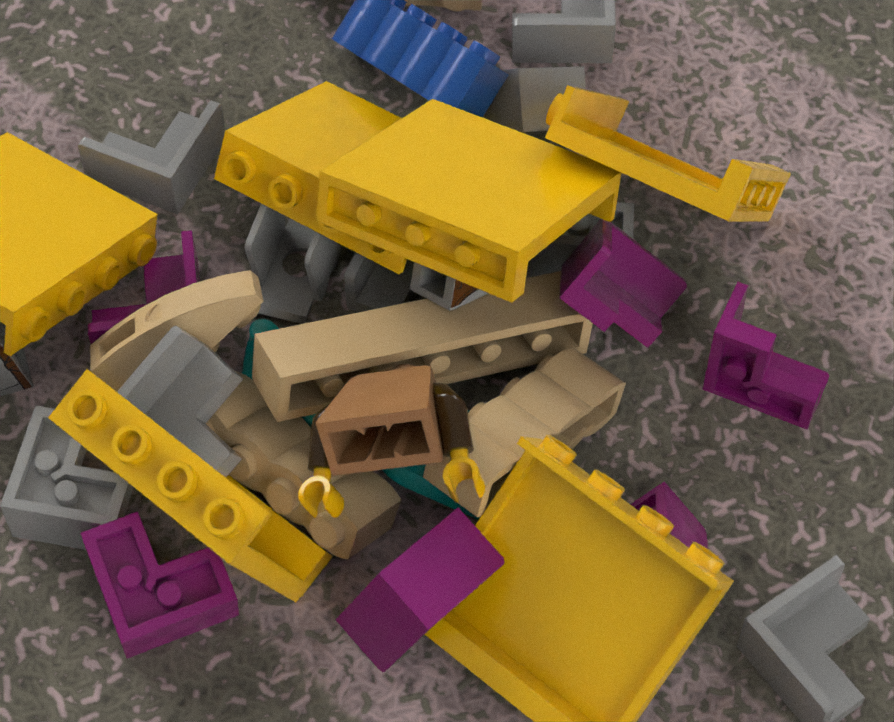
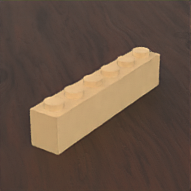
M561 271L526 278L524 293L512 303L488 293L457 309L449 311L426 298L256 333L254 336L252 379L275 420L281 422L317 414L318 411L333 401L349 379L354 376L392 370L400 364H409L414 367L430 366L433 369L436 383L451 384L539 364L548 354L556 355L569 347H573L584 354L587 353L593 323L559 298Z

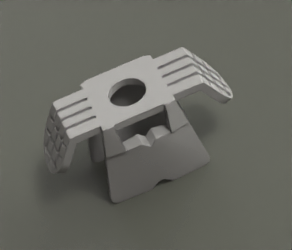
M263 204L260 205L245 242V252L251 270L259 277L260 286L262 287L261 291L264 302L261 304L258 314L305 324L314 300L321 301L326 294L329 276L337 266L342 245L290 218L285 228V215ZM296 251L307 252L304 263L307 276L294 277L287 274L282 267L284 259Z

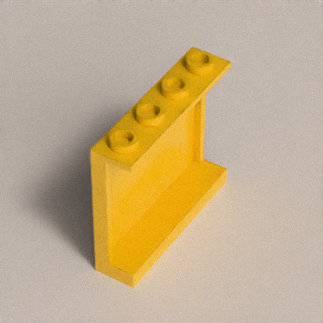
M326 81L225 130L215 171V180L399 275L404 271L406 258L316 221L320 170L402 119L401 117Z
M567 85L564 94L559 93L553 99L546 115V124L550 125L545 136L546 139L728 222H769L791 175L790 172L771 164L731 159L722 179L617 132L629 104L628 100Z
M431 99L320 170L316 221L512 303L524 293L528 261L587 214L608 222L614 220L622 173L588 157Z
M8 132L0 136V322L6 325L4 353L11 357L29 343L41 339L50 328L66 317L78 313L83 305L97 295L112 289L120 279L137 267L146 265L153 257L157 248L155 233L158 214Z
M88 369L85 370L48 417L227 563L294 602H297L304 595L333 557L230 475L225 477Z
M546 434L543 440L521 436L516 444L523 448L525 452L475 525L504 558V564L425 635L533 722H637L734 581L720 571L725 563L712 551L697 542H693L690 547H687L672 536L670 532L674 525L663 515L645 505L638 511L623 500L621 496L625 489L614 479L596 469L589 475L573 463L577 454L569 446Z

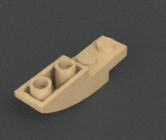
M251 270L217 276L166 294L138 309L114 325L90 345L91 372L117 392L173 326L183 329L208 345L216 353L220 341L235 327H245L258 314L261 304L264 302L259 277Z

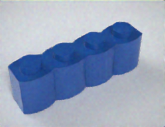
M405 0L354 1L332 40L427 100L435 99L479 117L484 116L509 76L496 66L501 58L499 55L473 40L469 48L465 47L464 45L468 37L444 22H441L437 30L434 29L433 26L437 19L413 4H410L405 12L403 10L407 4Z

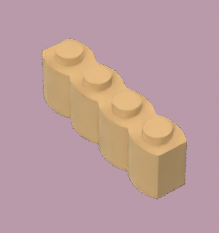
M569 347L556 355L548 354L538 364L534 372L529 373L522 379L518 377L512 379L505 386L500 396L493 398L486 404L484 402L476 404L468 413L474 451L469 453V458L476 462L486 488L484 495L479 498L473 479L461 481L456 487L458 504L476 517H481L525 452L523 448L516 444L521 436L543 440L546 434L573 449L583 437H588L597 432L616 414L626 383L575 348ZM444 455L442 462L426 464L423 478L451 498L442 477L443 469L451 461V458Z
M235 371L243 380L206 423L242 458L229 475L249 489L261 492L274 511L291 522L304 525L319 546L337 557L348 560L392 528L401 498L385 479L373 471L332 476L331 474V484L341 493L345 500L344 509L337 518H333L325 510L322 500L318 506L317 518H313L298 499L300 486L307 479L313 477V471L308 469L311 438L310 426L302 417L277 422L254 381L250 377Z

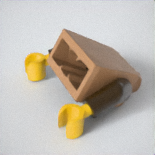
M400 364L392 370L360 374L350 378L333 401L318 411L313 418L308 469L313 471V477L307 479L300 486L298 491L300 503L313 518H317L318 506L323 500L325 510L333 518H337L344 509L345 500L341 493L331 484V474L332 476L438 463L443 461L444 455L451 458V461L443 469L442 475L451 498L456 503L459 502L456 487L465 479H473L475 490L479 498H481L485 493L486 485L476 462L469 458V453L474 451L467 406L464 400L447 384L436 383L433 369L427 365L414 367L409 364Z

